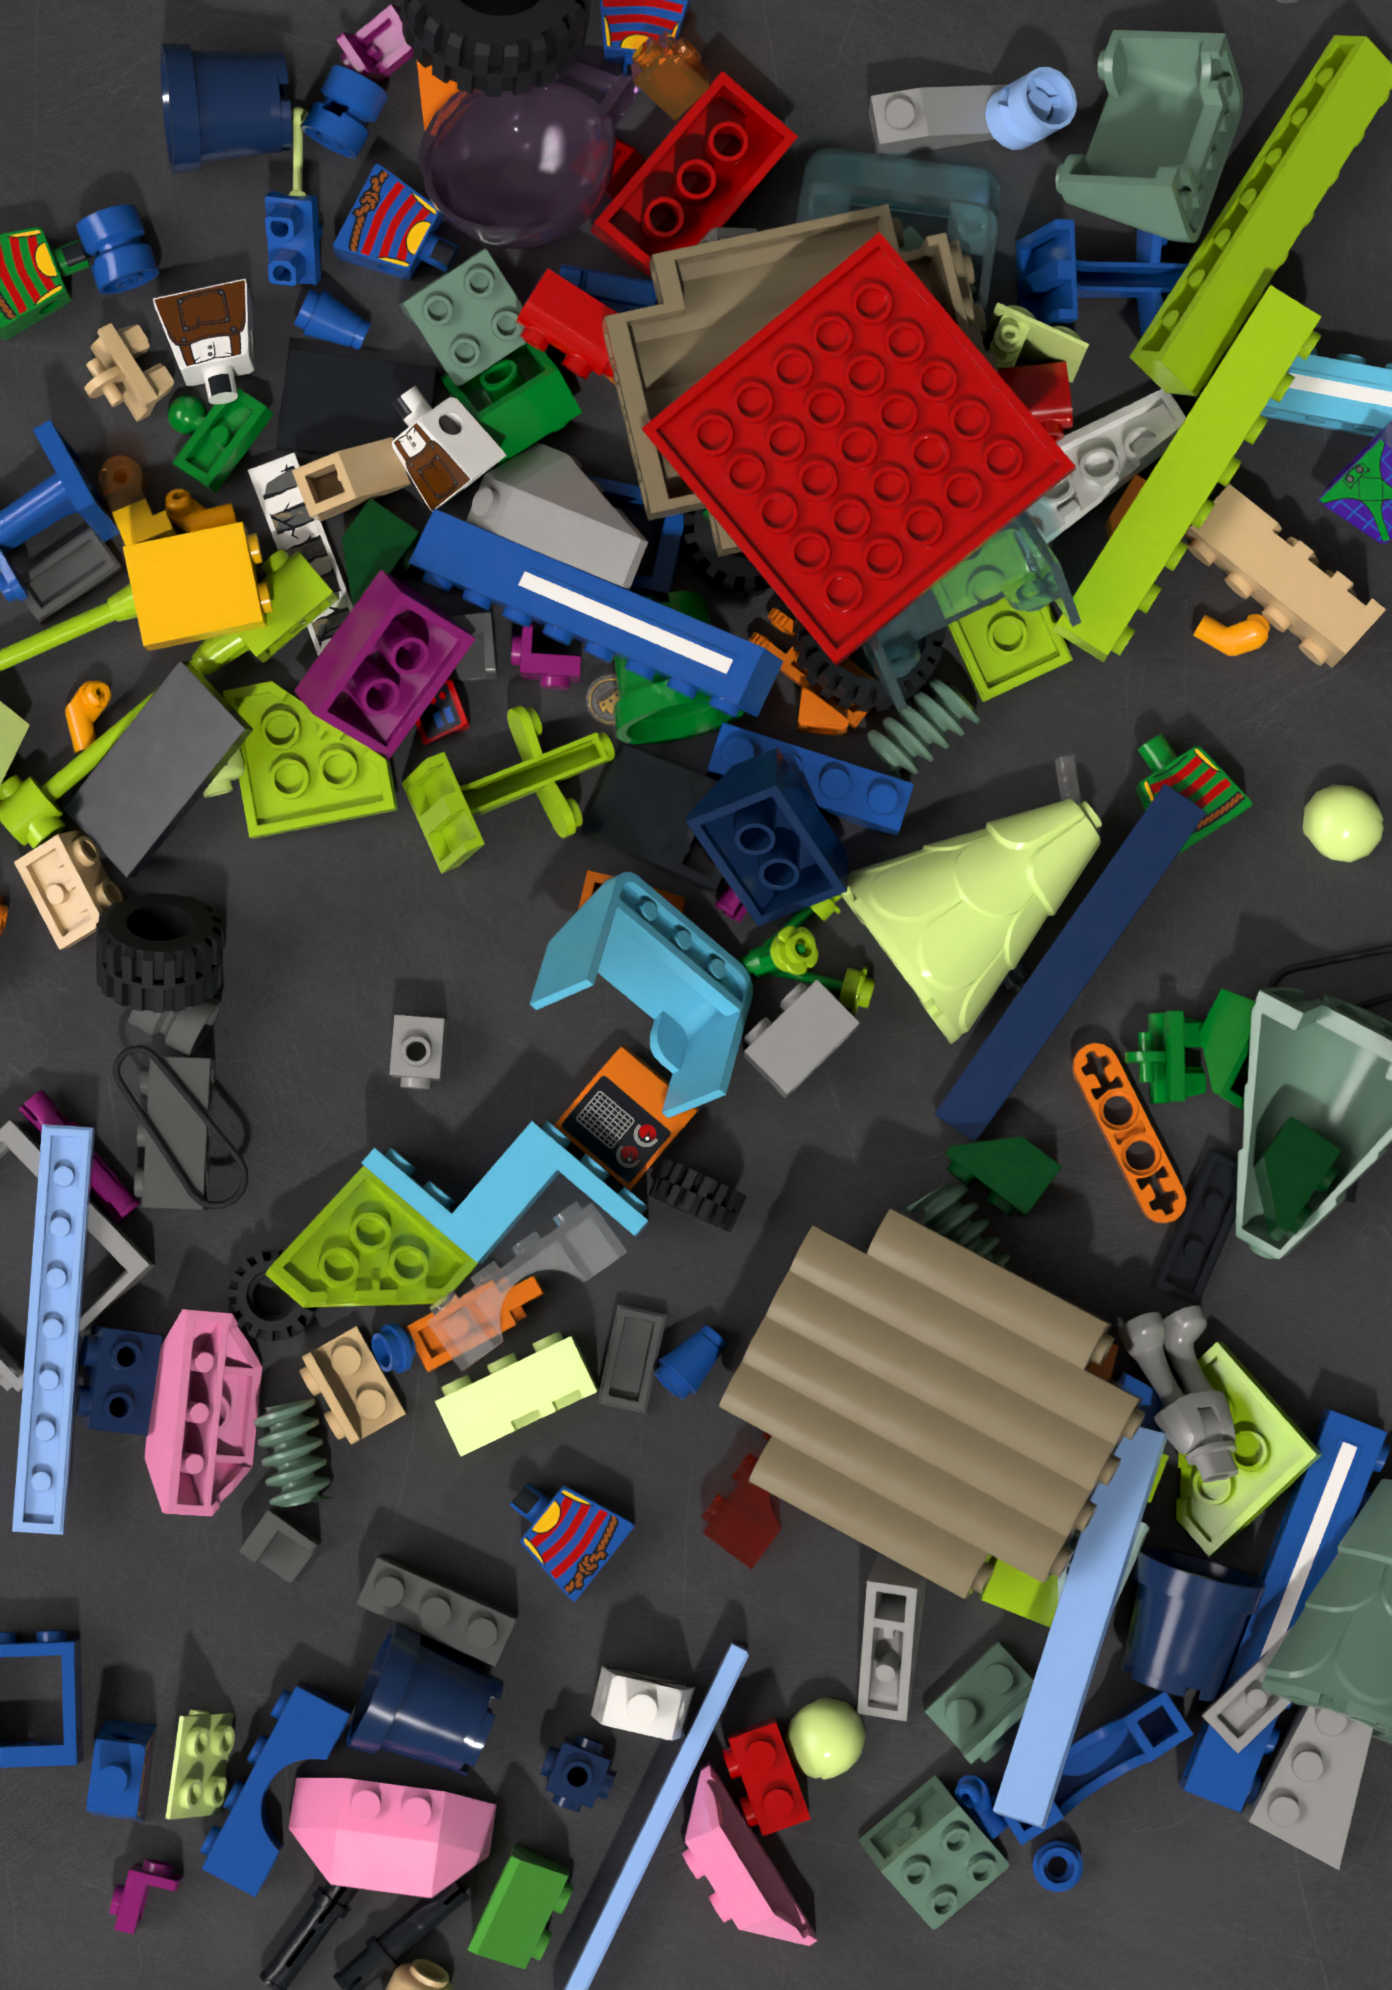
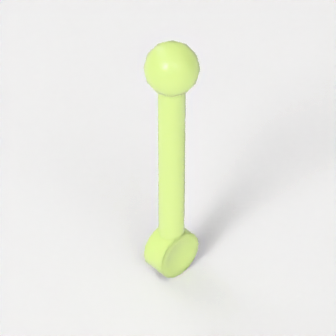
M299 106L291 109L293 124V191L289 193V196L306 195L303 191V131L300 125L307 111Z

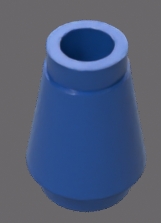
M310 289L294 325L305 330L303 335L347 347L351 346L359 350L371 323L362 319L360 315L325 290L320 294Z
M704 1325L699 1332L694 1333L658 1360L661 1366L654 1372V1376L669 1392L680 1400H684L690 1393L696 1395L727 1344L712 1328Z

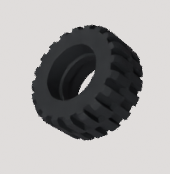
M401 0L400 20L403 22L402 33L405 42L413 48V56L423 67L427 68L431 65L432 75L446 84L449 80L457 83L458 90L471 94L473 89L486 91L487 97H501V92L512 91L513 96L530 92V86L534 84L538 88L555 81L556 72L563 74L574 64L575 55L581 53L586 41L591 0H535L537 4L530 9L506 16L488 15L475 11L460 0Z

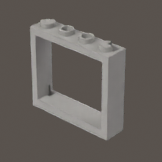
M9 1120L0 1129V1159L11 1150L38 1178L41 1146L18 1122ZM91 1198L89 1203L88 1231L126 1270L81 1313L80 1338L155 1266ZM0 1344V1385L6 1391L13 1387L17 1392H22L24 1368Z

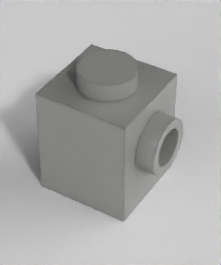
M394 1015L389 1075L393 1078H401L400 1087L430 1090L431 1081L443 1080L447 1021L445 1019Z

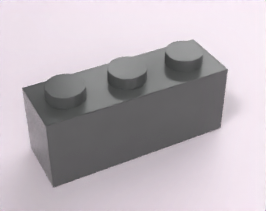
M159 1056L213 1121L216 1061L208 1058ZM150 1058L149 1067H142L140 1073V1097H148L147 1118L194 1190L203 1199L208 1200L212 1131ZM138 1119L137 1146L145 1147L144 1167H136L134 1194L135 1197L142 1198V1207L208 1211V1208L199 1205L188 1195L142 1122Z
M379 1555L376 1558L356 1603L358 1606L495 1667L518 1618V1615L384 1555Z

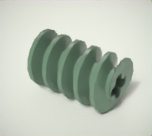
M933 678L928 683L932 698L919 691L913 696L917 711L908 705L902 704L897 709L902 723L890 717L885 718L882 722L887 736L875 730H871L867 734L873 752L895 778L902 780L899 772L902 768L914 775L919 773L915 761L917 755L932 762L934 756L930 744L933 742L944 749H948L950 745L945 734L948 729L962 737L965 732L960 721L961 718L965 717L975 724L980 722L976 711L951 683L947 682L946 685Z
M949 1181L907 1207L909 1213L924 1210L926 1214L919 1222L930 1228H935L941 1234L994 1262L1005 1266L1011 1257L1008 1253L991 1254L1000 1242L998 1236L985 1238L980 1236L990 1224L986 1218L971 1221L970 1217L979 1207L976 1201L960 1203V1199L968 1190L966 1184L950 1186Z
M315 1398L265 1408L267 1412L254 1420L255 1426L270 1429V1433L257 1440L258 1445L274 1448V1453L261 1460L262 1465L278 1469L276 1474L265 1480L266 1486L281 1488L282 1490L280 1494L269 1500L270 1506L284 1508L334 1498L318 1495V1491L330 1485L331 1481L329 1477L314 1474L316 1470L327 1464L326 1458L314 1456L310 1453L323 1444L321 1437L307 1435V1431L319 1425V1418L303 1415V1411L315 1405Z

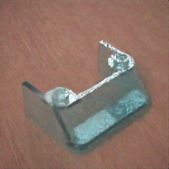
M835 148L820 149L808 158L804 168L796 223L848 213L849 205L876 207L888 204L889 209L892 211L948 218L947 234L950 242L959 240L961 252L981 255L975 303L980 302L982 304L985 314L998 231L1001 194L999 183L990 172L979 168Z
M1025 512L862 645L873 671L898 712L907 708V704L896 678L907 675L919 662L921 654L916 640L1002 598H1005L1013 609L1027 612L1038 611L1055 601L1072 627L1082 623L1060 562Z

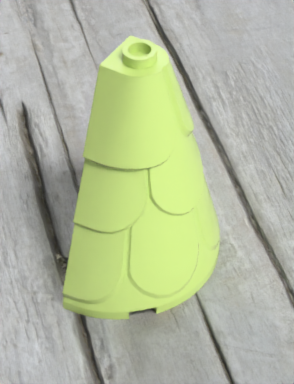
M1067 799L987 822L984 829L923 846L922 850L851 871L847 875V892L840 895L860 922L865 924L916 993L927 1013L950 1044H952L963 1033L970 1030L1009 970L1016 967L1046 918L1055 915L1101 844L1096 829L1102 826V823L1086 801L1077 805L1072 799Z

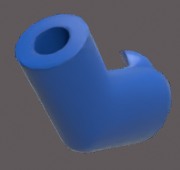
M975 1774L962 1777L955 1789V1798L967 1815L991 1841L1008 1827V1824L1001 1815L993 1811L994 1806L992 1805L990 1788L987 1781Z

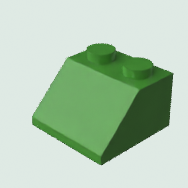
M515 1844L472 1935L467 1950L476 1955L522 1969H526L531 1957L540 1961L553 1934L544 1929L552 1911L559 1914L563 1913L574 1889V1886L566 1883L570 1869Z

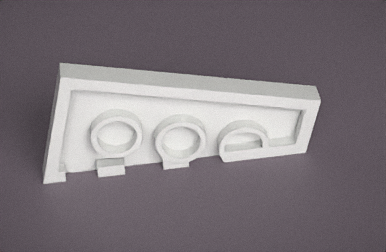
M1162 389L1065 435L1062 440L1056 442L1073 462L1076 470L1014 520L1033 555L1131 480L1135 474L1140 473L1164 454L1186 419L1171 393H1165Z

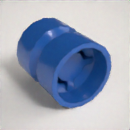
M333 65L320 88L323 100L312 103L300 128L307 136L325 148L344 157L356 159L369 136L366 124L378 120L389 99V95L376 83L346 67Z
M123 204L109 207L85 217L76 225L85 254L95 256L94 264L90 268L100 294L107 295L125 292L150 282L160 274L151 246L141 243L146 233L137 206Z

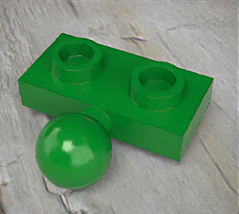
M237 388V399L226 404H215L208 414L202 401L192 395H182L175 398L167 411L168 422L176 432L184 435L193 434L172 463L181 472L215 494L274 415L267 406Z

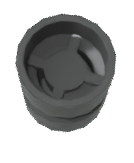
M212 997L204 999V1003L199 1006L186 1007V1010L177 1012L164 1011V1013H153V1011L132 1010L128 1023L152 1037L160 1033L165 1035V1044L191 1058L211 1030L221 1010L222 1002Z

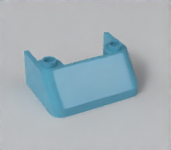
M623 872L606 880L549 941L530 1005L538 1010L591 987L595 983L597 973H599L654 1019L650 1033L652 1054L664 1067L672 1072L662 1113L670 1118L726 1095L753 996L752 980L746 968L638 875L632 872Z

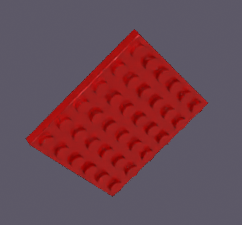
M880 232L641 428L836 666L1076 470L1073 462Z

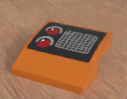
M623 1044L555 1123L554 1127L630 1191L698 1112L699 1108L695 1107L670 1118L666 1117L662 1113L670 1083Z

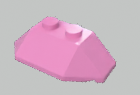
M182 1309L161 1345L144 1458L162 1513L213 1516L220 1508L219 1504L233 1492L253 1467L257 1427L254 1425V1420L258 1416L262 1365L248 1340L237 1327L238 1323L232 1313Z
M710 1761L706 1762L700 1768L685 1833V1843L689 1849L682 1852V1856L697 1879L705 1875L709 1880L715 1893L708 1897L724 1923L732 1918L739 1930L802 1945H812L818 1941L816 1932L752 1828H749L747 1820Z
M296 1778L289 1830L330 1885L432 1899L476 1865L490 1857L497 1805L445 1791L349 1778Z

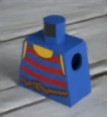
M600 0L604 60L609 63L623 64L621 82L623 89L635 92L651 90L653 67L671 68L674 66L692 0Z
M377 163L374 165L332 246L336 258L407 281L414 279L423 261L447 273L453 265L460 246L437 235L443 222L441 210Z
M527 1482L509 1505L532 1523V1526L519 1542L574 1602L635 1527V1523L566 1484L550 1500L532 1484Z
M106 1719L94 1744L86 1804L87 1812L94 1816L145 1821L157 1725ZM115 1737L130 1738L131 1740L118 1739Z

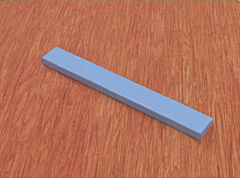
M42 1124L13 1532L64 1535L66 1532L95 1128Z
M1139 1427L1132 1440L1123 1437L1114 1454L1122 1460L1113 1479L1108 1486L1099 1483L1091 1499L1098 1506L1089 1525L1084 1532L1081 1531L993 1808V1811L998 1815L1045 1829L1167 1441L1165 1433Z
M731 1641L563 1990L589 1989L749 1657L748 1648Z

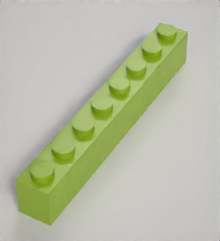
M1333 36L1131 353L1130 358L1165 393L1197 397L1200 390L1208 384L1212 371L1226 349L1236 340L1238 330L1252 308L1262 299L1264 289L1276 270L1286 261L1289 250L1300 232L1312 220L1314 210L1328 188L1337 180L1343 164L1354 147L1362 141L1365 130L1374 115L1388 100L1390 90L1392 89V64L1367 36Z
M1272 285L1269 286L1052 631L1102 662L1105 661L1111 651L1118 656L1121 655L1136 631L1128 626L1136 610L1139 609L1144 613L1148 612L1162 590L1160 586L1154 583L1164 566L1174 571L1189 547L1181 541L1182 537L1191 524L1198 529L1201 528L1215 506L1214 502L1207 499L1217 482L1225 487L1228 485L1242 463L1241 460L1234 457L1244 440L1251 445L1254 444L1269 420L1261 415L1264 407L1270 398L1278 403L1281 401L1295 379L1293 375L1287 372L1297 356L1306 361L1322 336L1314 331V328L1321 319L1320 315Z

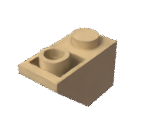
M390 437L337 451L292 470L309 516L321 522L365 504L370 498L375 500L411 485L412 483L407 471L392 448L394 438Z

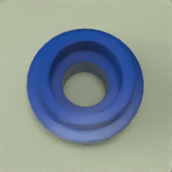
M389 1323L384 1325L380 1332L372 1337V1352L383 1371L389 1372L393 1370L396 1373H402L411 1368L416 1354V1347L411 1334L406 1332L405 1329H402L396 1323Z
M1052 1840L1043 1844L1036 1851L1032 1862L1033 1874L1038 1883L1045 1889L1053 1892L1067 1891L1079 1882L1083 1873V1860L1079 1851L1072 1844L1062 1840ZM1056 1856L1063 1857L1067 1862L1065 1871L1058 1875L1052 1874L1048 1870L1049 1861Z

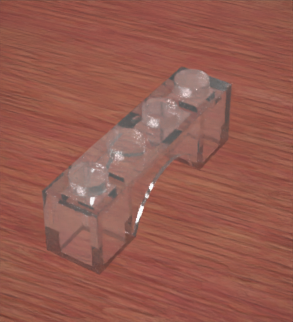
M576 1201L553 1218L558 1227L542 1239L536 1231L511 1248L517 1257L500 1268L494 1260L470 1278L475 1284V1287L459 1298L453 1290L429 1307L434 1317L426 1323L461 1372L504 1342L500 1327L501 1308L507 1293L519 1280L535 1272L554 1270L570 1274L585 1283L627 1253V1250L593 1203L582 1209Z

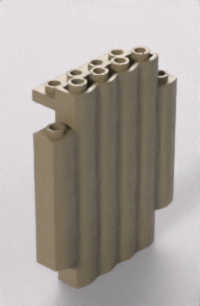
M885 204L652 254L649 266L658 305L608 315L604 317L602 323L606 349L614 375L618 400L626 426L629 446L648 521L705 509L706 507L641 428L878 232L884 236L998 373L995 356L991 350L985 352L981 332L986 331L984 310L980 302H973L969 284L975 281L972 260L968 253L962 254L959 240L948 242L946 232L931 235L925 238L919 249L900 253L899 248L905 245L903 228L898 217L892 218L889 205ZM708 511L718 557L742 552Z
M891 1208L880 1224L868 1251L820 1226L812 1225L719 1404L720 1408L772 1435L753 1469L749 1482L963 1599L971 1597L973 1591L982 1594L995 1570V1566L988 1563L991 1556L1002 1560L1042 1583L1049 1581L1052 1574L1058 1578L1061 1577L1074 1550L1066 1546L1075 1529L1082 1532L1085 1531L1098 1505L1090 1501L1099 1483L1106 1486L1109 1485L1122 1459L1114 1455L1123 1437L1129 1440L1133 1439L1146 1414L1138 1409L1143 1401L1142 1397L1130 1392L1129 1387L1114 1379H1106L1089 1370L1092 1362L1098 1365L1102 1364L1113 1344L1114 1337L1108 1335L1112 1323L906 1214Z

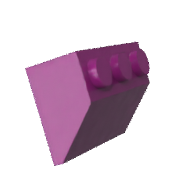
M380 570L294 692L313 715L385 758L390 759L476 638L418 592L383 570Z

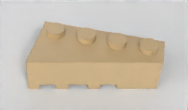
M1229 484L1213 501L1215 506L1201 528L1198 529L1191 525L1184 535L1191 542L1188 545L1189 551L1203 564L1210 566L1212 563H1215L1228 575L1224 579L1226 584L1240 597L1247 599L1249 596H1252L1265 608L1262 611V615L1273 627L1281 632L1289 629L1302 641L1299 648L1310 660L1320 666L1326 662L1333 668L1386 609L1373 598L1367 605H1364L1356 598L1357 595L1352 589L1354 586L1352 581L1339 571L1336 573L1330 570L1323 572L1317 567L1319 561L1312 549L1293 537H1289L1284 541L1278 536L1282 530L1279 523Z

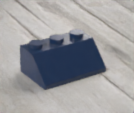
M778 748L733 765L686 815V823L757 926L847 892L848 853Z

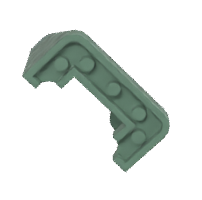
M1113 30L1106 50H1102L1099 54L1097 64L1098 76L1101 80L1105 81L1109 95L1086 157L1082 154H1070L1065 162L1058 166L1055 179L1057 192L1062 194L1067 204L1174 242L1195 243L1201 234L1239 125L1243 108L1242 85L1226 33Z

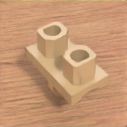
M112 323L98 329L97 333L100 337L90 347L96 358L86 364L94 378L87 383L84 390L89 398L92 399L105 395L112 407L124 401L135 420L139 422L150 416L156 402L171 392L174 380L166 367L161 363L143 372L134 359L147 353L150 347L148 339L139 324L116 330Z

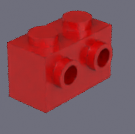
M773 1717L729 1733L728 1741L731 1747L722 1750L731 1778L734 1779L741 1776L748 1795L739 1798L749 1828L759 1824L762 1836H766L810 1820V1813L776 1718Z

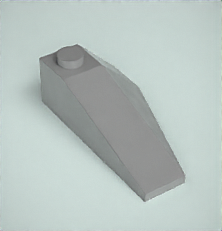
M538 442L483 476L480 487L473 498L472 507L466 522L630 590L648 541L620 509L610 504L603 495L604 490L597 482L590 480L581 470L583 466L574 456Z

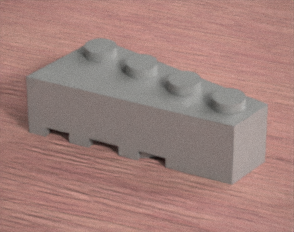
M1298 1705L1262 1774V1782L1252 1805L1247 1803L1242 1816L1248 1822L1340 1870L1373 1728L1333 1711Z

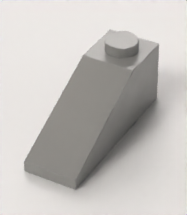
M1009 84L923 87L871 96L869 116L877 159L993 140L994 138L987 127L985 117L986 105L993 93Z
M879 1552L869 1574L866 1587L857 1714L907 1722L924 1611L926 1578Z

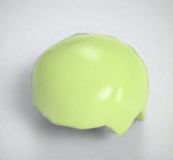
M1333 784L1317 791L1305 806L1303 831L1320 854L1329 857L1331 860L1351 863L1368 856L1381 841L1384 830L1382 822L1384 819L1380 808L1366 792L1353 786Z
M827 1697L819 1698L800 1709L794 1718L790 1720L785 1736V1744L791 1762L804 1775L814 1779L822 1778L825 1780L848 1771L857 1762L862 1754L866 1731L861 1716L847 1702Z

